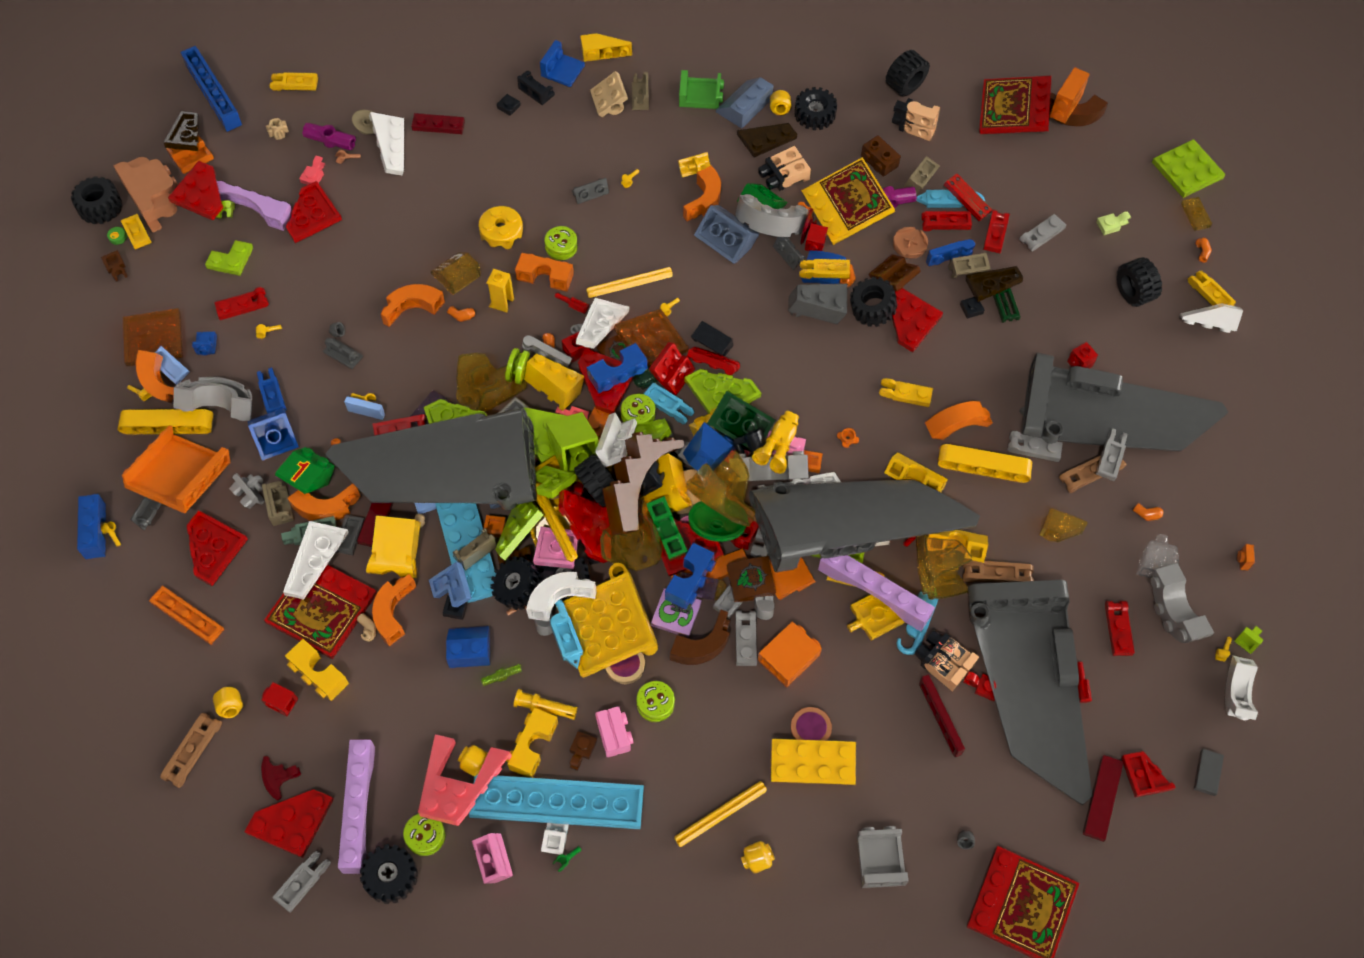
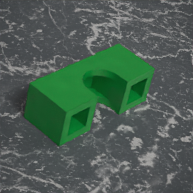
M665 496L647 503L648 511L669 561L686 555L688 552L676 526Z

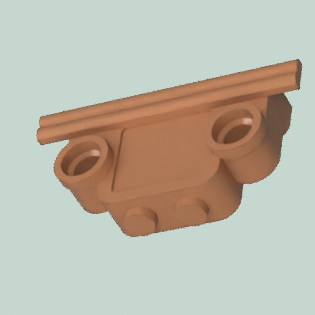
M145 157L136 158L128 163L120 162L113 165L117 175L151 231L161 230L162 226L157 219L160 217H171L177 212L176 204L171 203L168 197L178 186V183L174 176H169L171 172L167 165L163 166L158 159L149 161Z

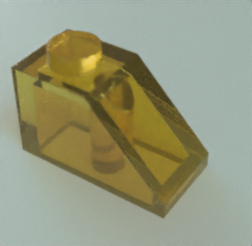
M1050 508L1040 536L1048 541L1061 542L1082 534L1088 522Z

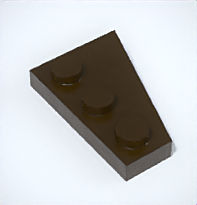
M180 112L164 140L165 148L198 151V113Z
M789 123L737 130V136L754 158L797 139L798 135Z
M1017 266L967 274L966 282L977 302H980L1022 283L1023 275Z

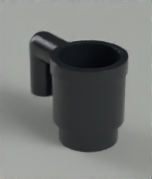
M760 428L735 438L732 443L737 454L745 453L741 445L747 443L750 452L753 454L756 449L763 447L766 441Z

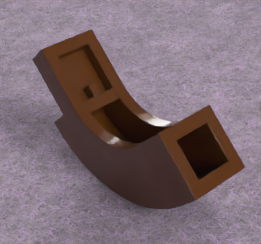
M1051 93L1050 112L1057 96L1054 93ZM1094 94L1087 102L1077 104L1066 123L1054 120L1068 126L1090 125L1104 115L1108 102Z
M720 610L713 631L703 639L691 640L677 635L670 652V660L685 665H698L718 656L729 640L730 632H727L730 624L728 612Z

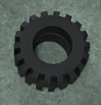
M907 50L892 63L885 81L899 95L907 96L913 93L925 80L930 68L929 62L915 50Z
M93 176L91 179L90 177L86 178L85 181H80V184L74 187L75 190L71 192V200L81 219L87 223L104 224L105 221L109 222L111 218H115L116 214L121 211V197L114 184L109 179H105V177L98 178Z
M1140 257L1119 266L1116 276L1117 285L1128 304L1139 307L1160 297L1162 292L1161 276L1152 261L1150 262L1148 258Z
M872 277L869 280L865 278L864 282L859 281L857 283L858 286H854L853 292L850 294L852 312L856 320L860 321L863 325L867 323L868 327H872V325L878 327L881 323L883 325L886 324V320L890 321L892 315L896 314L897 300L894 287L890 285L889 281H884L880 277L879 279ZM873 298L882 299L879 304L874 306L865 304Z
M592 454L576 466L574 471L594 500L604 507L606 504L603 488L610 486V482L616 480L609 470L604 467L600 459Z

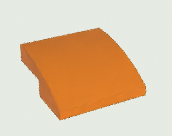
M200 137L198 151L166 148L183 174L189 172L198 161L207 163L214 159L212 153Z
M802 557L798 562L797 568L783 572H775L769 560L776 590L775 594L779 600L796 590L800 592L816 582Z

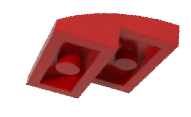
M668 342L649 370L670 393L676 396L686 383L685 377L692 374L695 367L688 356L681 355L674 343Z

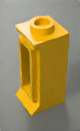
M493 269L486 282L491 299L489 307L507 313V300L512 302L514 300L511 275Z

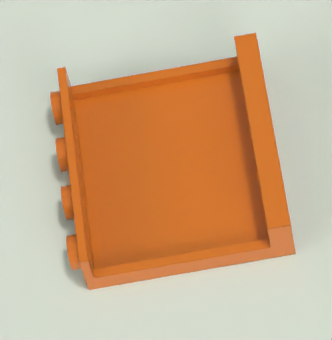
M169 425L136 458L135 462L125 469L122 474L124 487L182 513H186L231 463L229 450L221 447L218 452L212 451L174 435L172 426Z

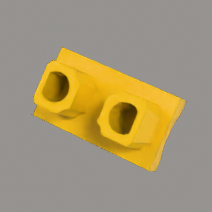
M708 152L677 160L681 177L697 174V172L711 166Z

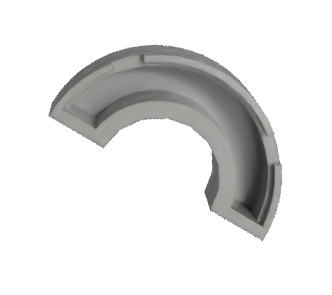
M745 194L739 197L735 215L742 224L746 222L749 224V228L754 231L771 236L791 237V233L798 235L802 232L808 209L801 205H791L788 209H773L768 205L761 204L754 196Z
M198 377V381L190 382V379L174 387V408L187 412L194 411L202 406H219L229 410L231 418H236L240 421H250L252 393L249 389H244L243 384L234 380L220 377Z
M794 451L793 455L788 456L786 453L787 469L784 473L778 474L770 468L772 457H770L766 465L761 466L756 464L752 457H746V454H735V458H730L731 482L809 478L808 455H804V451Z
M1178 563L1155 569L1154 575L1151 578L1156 603L1154 604L1155 612L1157 615H1160L1164 630L1181 643H1189L1210 637L1214 634V631L1206 616H1197L1189 606L1185 593L1186 578Z

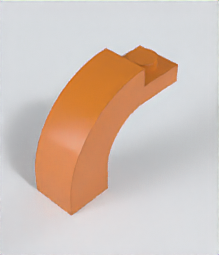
M712 165L697 172V185L704 194L683 206V217L686 221L695 219L701 214L704 217L710 205H719L721 180Z
M412 284L398 288L386 297L388 306H385L381 312L384 325L390 327L402 312L410 308H422L435 315L445 303L443 292L423 284Z
M138 350L136 372L141 385L155 398L172 403V399L174 400V387L167 386L162 380L160 373L163 356L157 353Z
M969 401L951 406L925 422L931 437L940 440L946 439L953 432L966 426L978 425L988 427L993 423L990 418V412L985 407H982L980 401Z
M351 484L337 496L330 499H317L309 493L304 494L299 490L287 499L291 507L306 520L314 521L334 516L335 520L338 521L343 519L345 515L350 514L348 507L354 505L361 495L358 488Z
M409 574L398 579L394 586L387 581L380 588L373 602L372 615L375 626L381 638L389 647L405 635L402 626L393 617V612L396 604L416 588L415 581Z

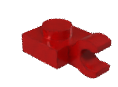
M969 671L963 683L975 687V694L995 701L988 675L982 674L979 678L978 675Z

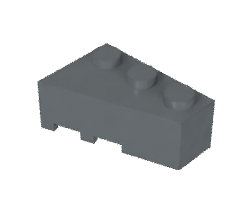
M847 284L797 285L789 295L788 311L838 324L847 314Z

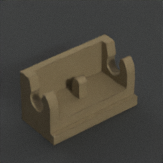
M643 72L642 79L637 78V73L633 75L632 110H649L648 72Z
M926 156L903 188L913 186L915 187L916 194H918L920 189L922 190L939 169L940 165Z
M987 253L952 258L948 265L949 271H953L951 278H957L959 275L985 272L991 269Z
M281 481L262 484L267 513L272 525L277 526L294 521L292 508L287 499L289 494L286 485L282 486Z
M486 528L481 530V535L458 551L456 549L453 551V557L457 562L462 563L465 571L496 548L495 538L492 534L488 535Z

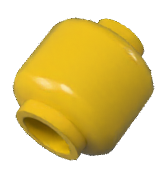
M777 90L770 96V109L774 114L781 116L790 111L791 96L788 92Z
M223 687L213 696L215 711L221 717L233 718L242 710V699L240 692L236 688Z
M476 745L466 746L458 758L460 769L472 776H477L488 752Z
M763 841L746 846L743 850L744 856L741 857L745 869L749 868L753 873L770 868L772 860H775L770 845L768 843L765 844Z

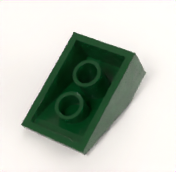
M726 391L707 424L732 440L761 428L765 439L776 420ZM747 443L741 444L742 447L749 450Z

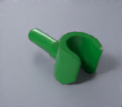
M578 846L569 854H561L553 861L552 864L556 862L562 864L558 872L563 871L569 864V860L578 854L581 848Z

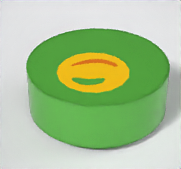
M114 227L108 231L107 237L112 244L119 245L126 241L127 234L123 228Z

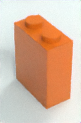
M1074 67L1057 93L1050 114L1051 118L1066 123L1083 96L1090 73Z
M792 621L759 652L758 661L787 688L820 656L822 648L815 638L811 639L806 634L805 629L801 625H796Z

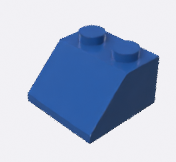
M284 408L247 421L262 460L299 447Z
M489 626L453 628L448 630L446 660L449 668L490 665Z

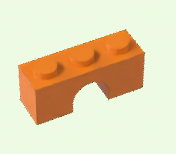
M521 253L515 268L516 280L534 284L537 276L546 274L550 276V288L568 292L574 275L573 264Z

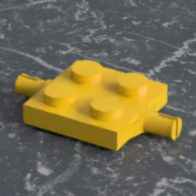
M869 595L850 606L856 621L848 624L847 629L851 633L861 627L872 641L905 622L890 607L873 595Z

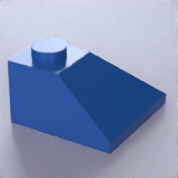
M704 422L683 451V455L689 465L703 476H713L734 445Z

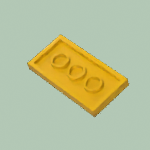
M771 739V782L856 785V742Z

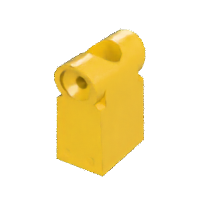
M669 453L656 460L659 464L657 473H665L662 487L642 497L644 500L643 515L646 521L652 520L646 504L664 496L671 513L692 506V501L686 493L687 487L682 461Z
M376 516L372 555L368 561L366 573L384 575L393 571L400 577H405L409 574L412 578H417L415 558L421 522L414 519Z

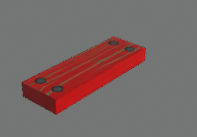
M955 174L945 182L944 186L968 211H971V214L978 221H981L992 212L993 209L958 174Z

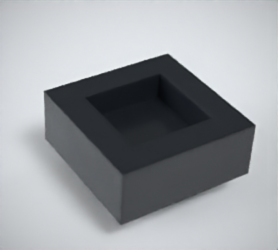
M508 94L497 103V109L509 116L521 106L519 100Z
M975 297L961 300L960 306L967 319L984 314L985 309L981 302H977Z
M447 595L442 612L443 616L463 620L468 601L459 607H452L450 597Z

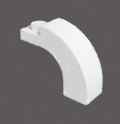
M562 572L546 578L538 584L529 598L526 608L528 618L549 621L552 607L563 597L579 596L595 599L597 593L595 582L588 579L578 580L577 572Z
M1232 656L1226 681L1225 707L1227 715L1241 720H1256L1258 714L1252 703V686L1258 667L1251 659Z

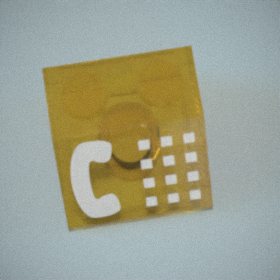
M458 252L431 271V274L452 295L481 276L479 263L468 252Z

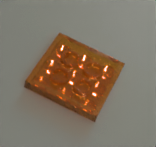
M178 308L123 317L124 363L126 366L136 365L138 350L155 353L160 346L167 350L175 359L183 358L181 316Z
M661 309L614 325L615 332L626 347L635 343L638 345L647 358V367L653 364L668 342L674 343L681 355L688 352L689 347Z

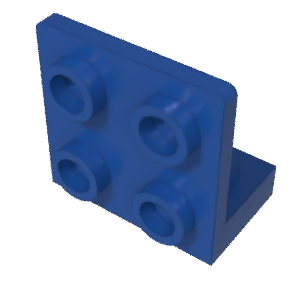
M557 40L553 42L540 61L542 77L568 87L572 86L585 66V62L564 55L561 42Z

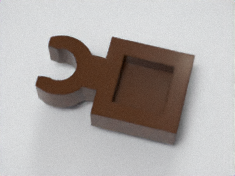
M118 250L101 257L108 273L112 274L116 282L118 281L117 276L119 274H123L127 278L128 275L124 269L126 266Z

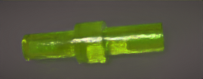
M520 664L507 669L501 668L496 670V673L481 678L483 686H486L496 681L502 682L507 680V677L522 672Z

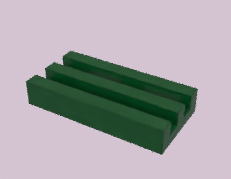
M1011 288L993 295L1002 323L1006 322V320H1009V322L1013 321V319L1020 320L1021 316ZM1005 292H1006L1007 297H1008V300H1009V302H1010V305H1011L1013 314H1011V311H1010V309H1009V304H1008V301L1006 300V297H1005V294H1004Z

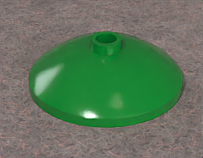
M711 498L696 503L690 509L688 522L691 529L702 538L715 542H725L736 539L744 533L747 527V516L744 510L737 504L725 499Z

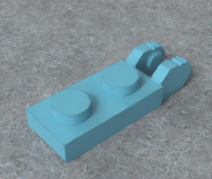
M652 383L644 393V395L653 400L656 408L670 417H674L676 421L682 424H686L688 420L678 412L679 409L689 416L694 414V410L685 404L683 400L656 383Z

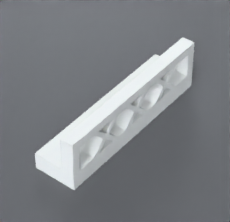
M616 412L608 416L595 451L604 467L616 464L621 461V458L627 456L625 440L631 438L637 425L635 418L621 423Z

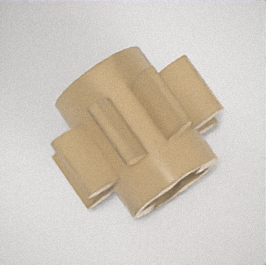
M279 118L270 120L269 125H266L269 137H274L276 140L285 138L286 133L289 132L286 121H281Z

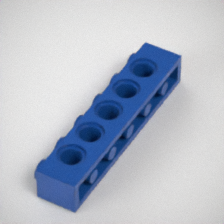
M193 46L181 51L185 66L225 130L228 132L241 126L242 123L237 110L197 47Z

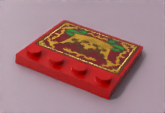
M1052 76L984 79L980 134L1049 131Z
M327 565L305 599L286 596L283 593L264 621L266 624L299 642L304 639L316 651L333 659L358 623V616L365 613L376 597L377 591Z
M997 846L967 928L1031 958H1054L1080 883Z

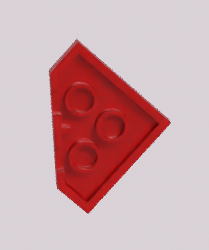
M201 161L194 165L168 197L171 203L210 220H214L223 209L213 166Z
M317 181L301 188L299 199L295 202L291 212V219L286 225V230L293 241L297 243L342 220L341 215Z
M901 288L899 291H895L897 309L896 314L892 315V322L896 330L898 344L913 353L942 318L943 312Z
M585 348L578 361L579 370L584 376V382L591 394L595 408L612 414L619 405L633 377L624 383L613 386L608 391L598 394L588 378L587 367L602 359L610 367H618L622 362Z
M565 489L559 492L558 510L562 516L565 515L571 524L569 527L577 540L581 539L586 547L584 551L587 556L601 563L608 562L610 524L606 507H602Z
M198 510L186 525L194 566L193 572L196 578L213 586L248 538Z
M674 519L687 551L695 543L714 552V559L724 556L719 542L702 538L691 529L689 524ZM653 520L647 521L668 576L670 577L688 570L683 567L686 555L669 561Z
M312 789L256 811L244 832L249 836L304 858L334 799L329 795Z

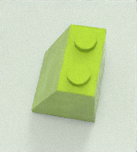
M583 412L546 422L548 439L561 470L575 473L574 468L592 454L597 456L595 451L599 443L598 436Z

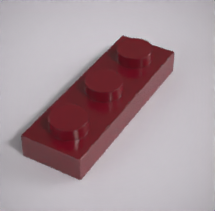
M414 113L411 127L412 131L462 135L465 119L464 117Z

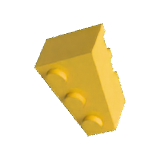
M536 353L527 361L524 380L537 391H543L548 395V400H554L559 404V409L564 411L581 394L584 376Z

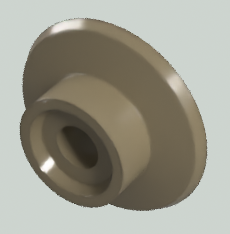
M362 109L353 114L352 123L360 133L364 135L374 134L373 124L369 118L370 112L373 111Z

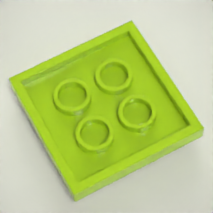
M1194 139L1153 158L1152 164L1182 198L1222 180L1226 175Z

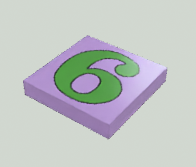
M664 589L651 626L689 638L702 600L696 599L693 604H689L687 609H684L665 600L666 589Z

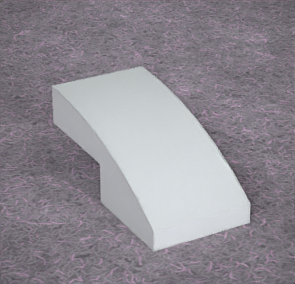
M547 823L541 852L557 855L563 854L569 824Z

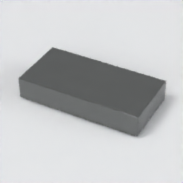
M345 515L341 528L347 529L349 533L336 552L354 555L358 543L357 540L365 521L364 518Z
M1206 749L1201 750L1194 790L1213 796L1217 795L1224 755Z

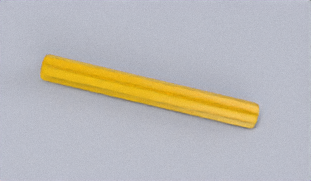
M670 267L588 287L586 292L589 298L670 278L672 277V270Z
M537 494L536 501L566 560L573 562L577 559L578 555L549 498Z
M759 781L674 837L675 842L679 847L687 844L764 794L767 790L766 786L762 781Z

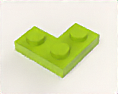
M235 240L229 254L211 251L205 266L207 269L240 276L253 250V246L251 243Z
M545 465L536 472V482L542 483L536 487L537 494L547 498H555L559 492L568 488L577 480L576 474Z

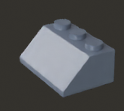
M761 77L747 80L716 109V113L742 129L770 102L774 85Z
M710 205L694 236L735 264L752 248L760 233L750 229L746 223L742 224L736 216L720 205Z

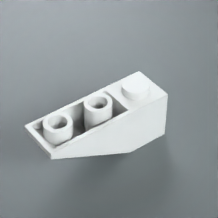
M1221 303L1180 313V317L1187 324L1194 325L1197 322L1201 323L1202 327L1212 329L1213 326L1219 327L1220 331L1230 333L1231 330L1237 331L1243 310L1240 307Z

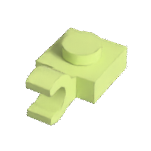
M1123 212L1117 217L1112 213L1097 218L1096 223L1103 235L1120 231L1121 226L1129 223L1127 219L1131 218L1128 212Z

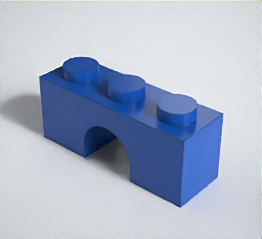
M636 343L620 350V361L622 364L618 367L608 366L604 359L587 367L588 378L598 394L608 391L613 386L624 383L629 378L640 375L648 369L647 358Z
M99 494L78 497L77 550L85 559L106 556V539L101 531V522H106V504Z
M693 543L684 557L683 567L690 570L693 575L689 578H681L674 575L665 590V600L684 609H687L689 604H693L697 597L696 591L704 586L707 572H711L715 566L714 552Z

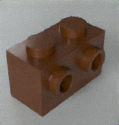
M879 135L863 144L861 157L883 177L899 167L901 155Z

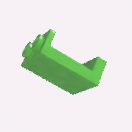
M681 70L679 107L717 109L719 102H723V92H720V90L724 88V79H721V73H718L717 79L688 77V70Z

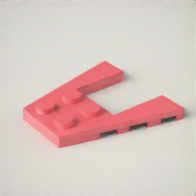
M435 734L418 813L424 818L459 826L474 807L475 800L480 794H484L488 788V783L494 776L497 777L502 770L501 766L507 759L510 760L512 755L510 751L491 747L474 784L443 777L440 775L456 742L453 738Z

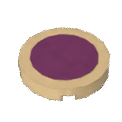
M640 652L605 668L607 675L611 680L620 684L634 683L640 679L644 672V655Z

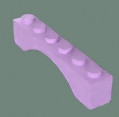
M217 181L221 201L230 200L236 204L247 206L259 213L268 226L282 231L285 230L287 222L290 221L292 216L290 204L275 200L269 196L259 195L254 191H247L238 186L226 184L223 181Z
M850 556L821 558L819 571L834 580L851 584L873 595L890 607L905 623L922 632L935 609L934 606Z
M350 740L338 861V869L343 874H360V869L364 866L362 862L366 859L367 801L375 756V746L371 740Z

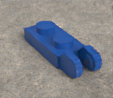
M968 239L932 249L928 253L926 263L928 266L939 265L944 261L952 260V258L969 256L973 253L972 249H974L976 243L974 240Z
M268 368L270 379L264 380L263 373L258 371V384L267 414L282 408L287 411L273 368Z

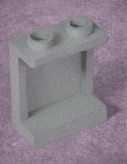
M886 826L883 830L866 827L858 832L857 844L862 888L906 886L909 880L908 872H905L901 842L902 829H896L895 826Z

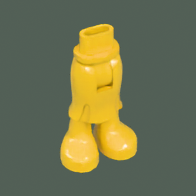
M785 411L784 415L780 416L770 436L766 439L765 445L754 451L752 460L756 464L766 465L772 455V451L775 450L776 453L770 462L771 470L778 474L786 471V452L789 451L790 443L795 437L799 416L790 411Z

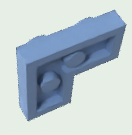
M455 562L429 579L433 598H441L449 593L452 607H459L472 599L463 565L460 562Z

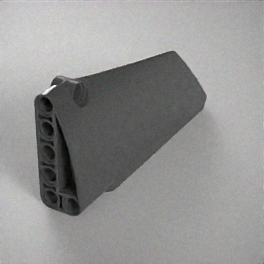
M1036 353L1029 371L1022 434L1042 438L1049 444L1062 441L1104 446L1110 429L1114 428L1116 429L1115 442L1119 441V437L1123 432L1127 433L1125 443L1127 448L1182 451L1228 414V410L1222 402L1124 383L1123 377L1114 373L1079 366L1071 367L1070 370L1053 366L1054 356Z
M524 408L488 416L472 414L334 444L325 454L372 503L499 504L503 510L509 511L515 508L517 504L533 502L537 499L534 428Z
M916 480L817 483L791 486L778 482L771 488L750 490L749 492L750 504L775 572L794 570L797 568L800 558L804 556L820 554L821 558L825 559L864 553L872 550L878 542L976 527L980 515L959 502Z
M1045 580L982 583L968 586L970 622L974 625L1011 756L1079 804L1084 805L1092 797V788L1078 693L1079 673L1073 630L1069 626L1067 611L1070 602L1067 581ZM982 613L984 617L979 618L975 614Z

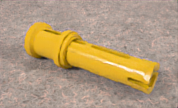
M521 689L517 690L513 705L516 708L518 706L528 708L531 712L534 708H537L544 712L575 720L578 707L540 698V695L537 693L532 695L522 692Z

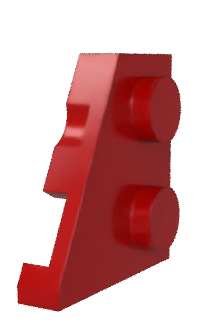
M1144 751L1126 754L1121 757L1135 798L1171 791L1176 788L1173 782L1170 783L1161 774V769L1151 762V759Z

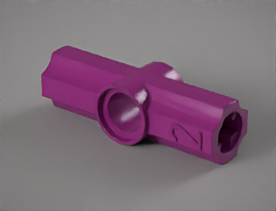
M305 123L303 127V137L323 142L327 148L336 146L353 150L355 147V136L336 131L332 125L319 126Z
M892 186L883 188L894 208L899 204L916 202V190L913 186L894 189Z

